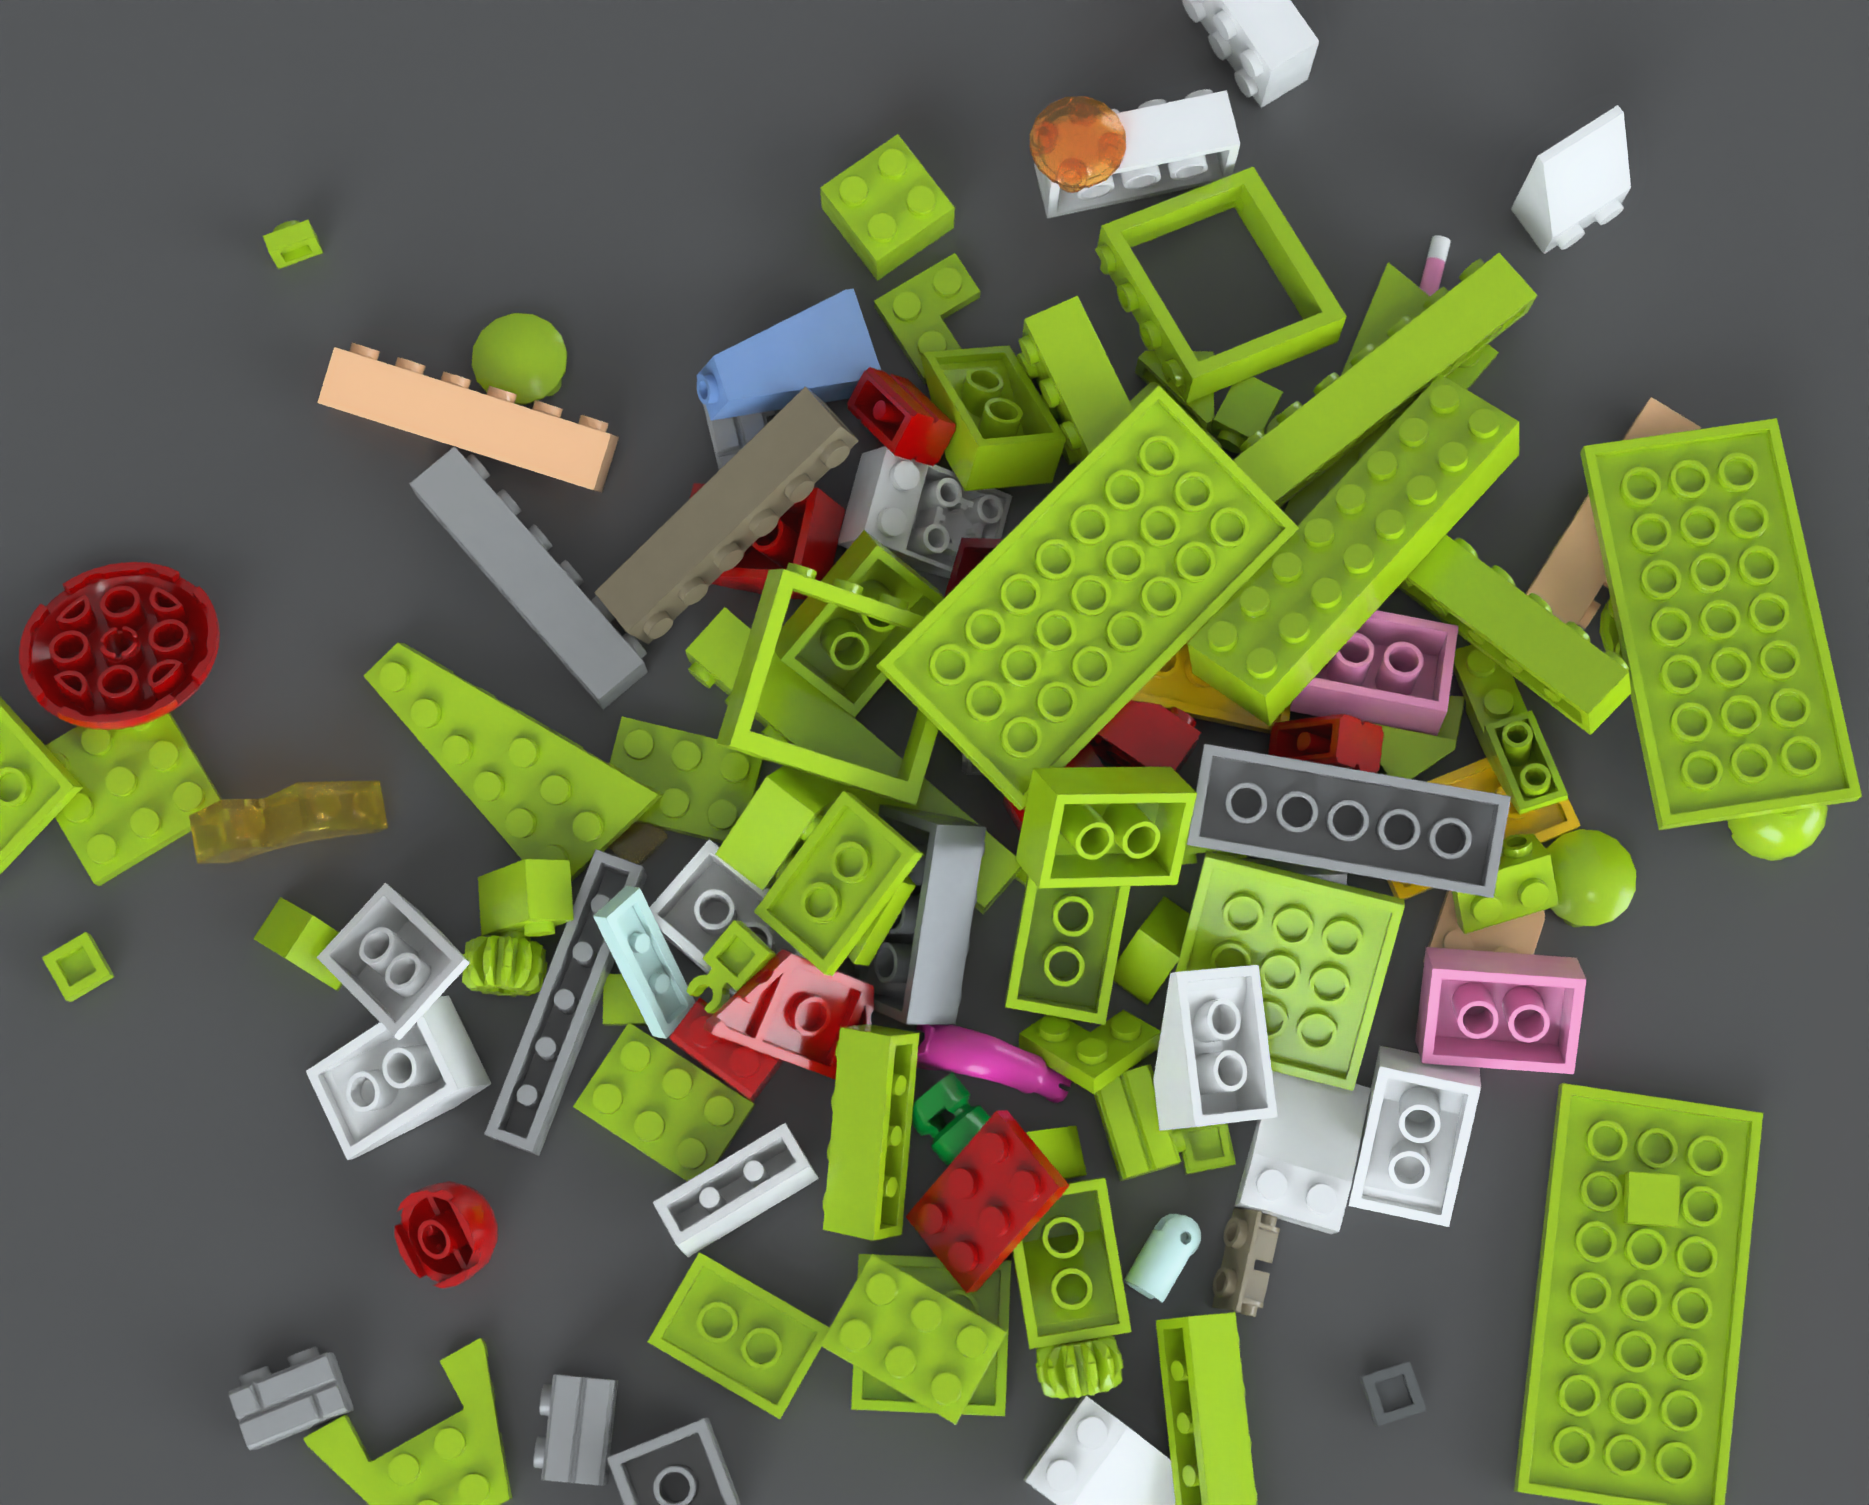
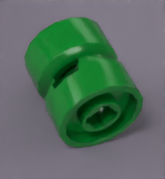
M952 1072L915 1101L912 1112L913 1127L921 1136H932L931 1148L947 1167L990 1119V1116L981 1105L971 1106L968 1103L970 1092ZM946 1110L953 1113L956 1117L948 1125H946L944 1118L941 1116Z

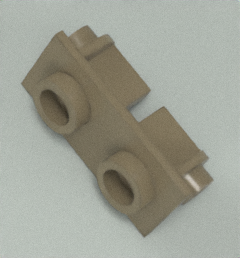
M1234 1208L1232 1218L1228 1221L1224 1231L1226 1246L1221 1268L1217 1271L1213 1280V1308L1235 1311L1238 1314L1256 1317L1258 1308L1263 1309L1270 1273L1255 1270L1254 1265L1256 1260L1266 1263L1273 1262L1280 1228L1276 1227L1277 1217L1263 1214L1259 1210Z

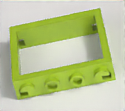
M1254 167L1101 225L1098 245L1095 248L1101 260L1100 270L1103 274H1109L1117 287V295L1121 306L1126 312H1132L1139 324V331L1144 345L1148 350L1155 351L1162 363L1166 382L1173 381L1186 404L1337 343L1347 317ZM1234 207L1303 320L1198 361L1131 250V247Z
M788 563L787 570H769L716 745L899 803L916 805L939 730L919 709L916 713L897 778L752 732L750 729L792 591L910 631L932 610H925L924 616L907 611L909 603L902 599L880 594L877 601L862 596L863 587L855 583L834 579L833 585L815 580L817 571L794 563Z

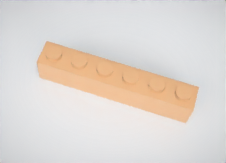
M352 343L349 351L334 347L317 403L602 493L619 439L615 435L606 433L609 423L584 415L580 416L578 423H574L560 418L563 409L536 400L532 409L514 404L517 394L489 386L485 395L469 389L471 380L444 371L441 380L423 375L425 365L397 357L395 366L377 361L380 351Z
M1651 397L1639 412L1622 440L1698 430L1701 427ZM1589 493L1525 593L1526 595L1534 593L1540 596L1550 606L1552 614L1565 624L1571 621L1584 629L1589 625L1601 604L1594 600L1602 585L1608 588Z

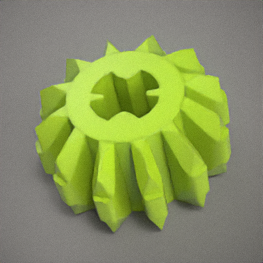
M492 935L491 937L478 936L465 944V952L462 955L470 964L463 970L462 983L471 991H478L482 994L516 997L519 995L530 996L541 990L544 978L547 975V962H545L546 950L538 942L528 941L526 938Z
M1113 1336L1040 1347L1036 1350L1037 1362L1035 1364L1038 1380L1042 1385L1044 1395L1051 1398H1079L1081 1396L1095 1395L1099 1392H1108L1123 1381L1122 1356Z

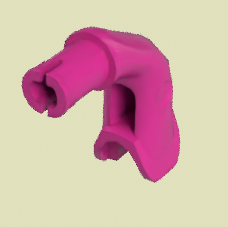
M917 1024V1030L925 1033V1039L918 1047L917 1068L943 1070L997 1082L1015 1088L1025 1094L1035 1092L1053 1103L1063 1101L1068 1095V1091L1059 1088V1084L1070 1087L1071 1080L1046 1066L1044 1059L1034 1053L1027 1052L996 1037L956 1025Z

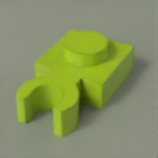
M733 920L702 958L712 969L707 975L695 977L688 985L686 992L690 996L699 997L710 986L713 991V998L707 1004L705 1010L708 1013L714 1014L730 999L729 990L731 988L736 991L740 990L777 954L742 921Z

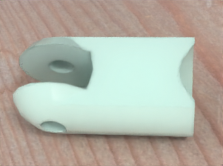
M1168 1214L1162 1217L1151 1232L1123 1281L1147 1298L1153 1299L1155 1297L1163 1303L1187 1260L1200 1245L1201 1231L1198 1224L1192 1218L1180 1214Z

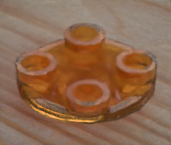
M1087 96L1065 97L1050 103L1036 117L1029 136L1030 153L1038 170L1047 178L1057 183L1063 191L1076 193L1083 188H1090L1106 181L1120 167L1126 153V133L1118 115L1105 103Z

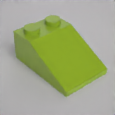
M1007 345L923 352L921 362L931 401L956 424V431L944 452L965 491L1052 483L1065 445L1066 436L1011 347Z
M1104 1177L1069 1182V1188L1012 1251L1029 1349L1131 1332L1106 1178Z

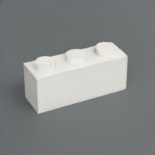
M786 1123L662 1196L654 1201L653 1204L677 1247L687 1257H690L818 1180L819 1177Z

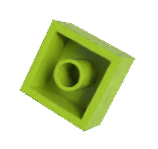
M898 134L820 187L823 211L877 281L954 228L955 207Z
M786 766L780 767L765 778L715 855L762 891L779 878L842 791H848V788L842 784Z

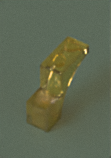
M380 780L297 782L264 799H224L189 815L197 864L241 862L253 856L291 845L340 836L379 833L388 828Z

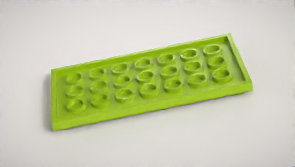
M1158 385L876 666L1020 811L1026 807L1033 768H1064L1299 527Z
M1777 418L1583 446L1580 455L1622 656L1629 667L1631 699L1658 829L1663 830L1853 802L1861 798V789Z
M1566 1083L1559 1085L1514 1491L1601 1505H1725L1763 1113ZM1625 1172L1680 1175L1678 1227L1624 1223Z

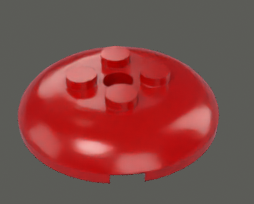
M123 562L94 568L63 583L62 585L65 589L63 592L52 599L46 606L40 603L34 610L23 630L20 640L19 664L23 679L32 696L44 709L59 719L76 726L98 730H115L135 727L154 721L186 702L201 687L212 670L219 649L220 627L217 614L206 592L200 586L196 587L182 578L179 571L147 562Z

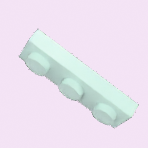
M625 886L593 917L652 1036L666 1039L673 1033L696 1002L693 996L686 992L688 986L639 887Z

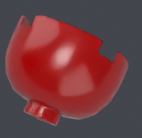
M452 1181L436 1183L411 1193L400 1203L397 1211L401 1209L403 1211L401 1223L394 1226L395 1240L401 1257L411 1272L417 1277L422 1278L427 1275L432 1280L438 1281L433 1286L439 1288L453 1287L470 1279L489 1263L498 1241V1224L493 1209L485 1197L473 1187Z

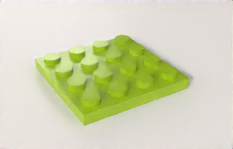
M1206 851L1175 972L1258 965L1272 1071L1354 1091L1404 911L1405 901L1401 898Z

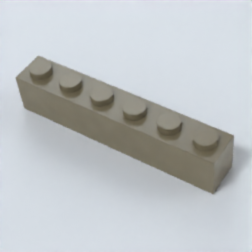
M804 387L594 593L627 633L649 645L654 639L666 634L672 627L673 620L689 605L700 601L707 593L708 587L724 571L735 567L741 561L743 553L759 537L769 534L778 524L779 518L794 503L804 500L812 492L814 484L829 469L843 463L848 457L850 449L859 440L824 401L807 387Z

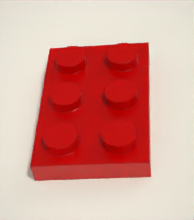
M1000 1110L990 1117L905 1217L966 1293L975 1292L987 1281L1070 1185L1008 1110Z

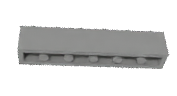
M454 446L409 483L415 495L604 710L648 673L642 660L647 652L634 636L629 633L621 636L610 623L615 617L597 595L592 600H589L581 591L579 586L584 581L568 561L564 560L558 564L547 551L553 546L535 524L527 529L516 517L521 512V509L504 489H501L496 494L486 483L485 480L490 477V474L482 463L472 453L464 458Z
M595 849L573 906L574 920L567 922L486 1128V1136L537 1156L540 1155L599 1003L606 979L615 961L593 915L625 886L639 887L642 891L648 876L643 866Z

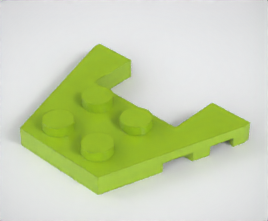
M483 1338L475 1340L440 1360L464 1409L373 1461L370 1459L348 1415L341 1416L303 1438L306 1445L369 1505H501L512 1499L502 1435L499 1431L495 1407L493 1382H491L487 1359V1345Z

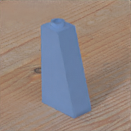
M854 289L844 290L714 355L696 376L697 394L700 401L706 405L710 420L783 409L804 387H807L824 402L848 399L851 397L864 370H867L869 367L881 370Z

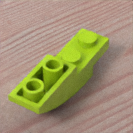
M1473 645L1456 649L1453 671L1466 700L1465 711L1506 795L1511 796L1510 801L1519 814L1567 800L1568 793L1533 711H1527L1513 676Z

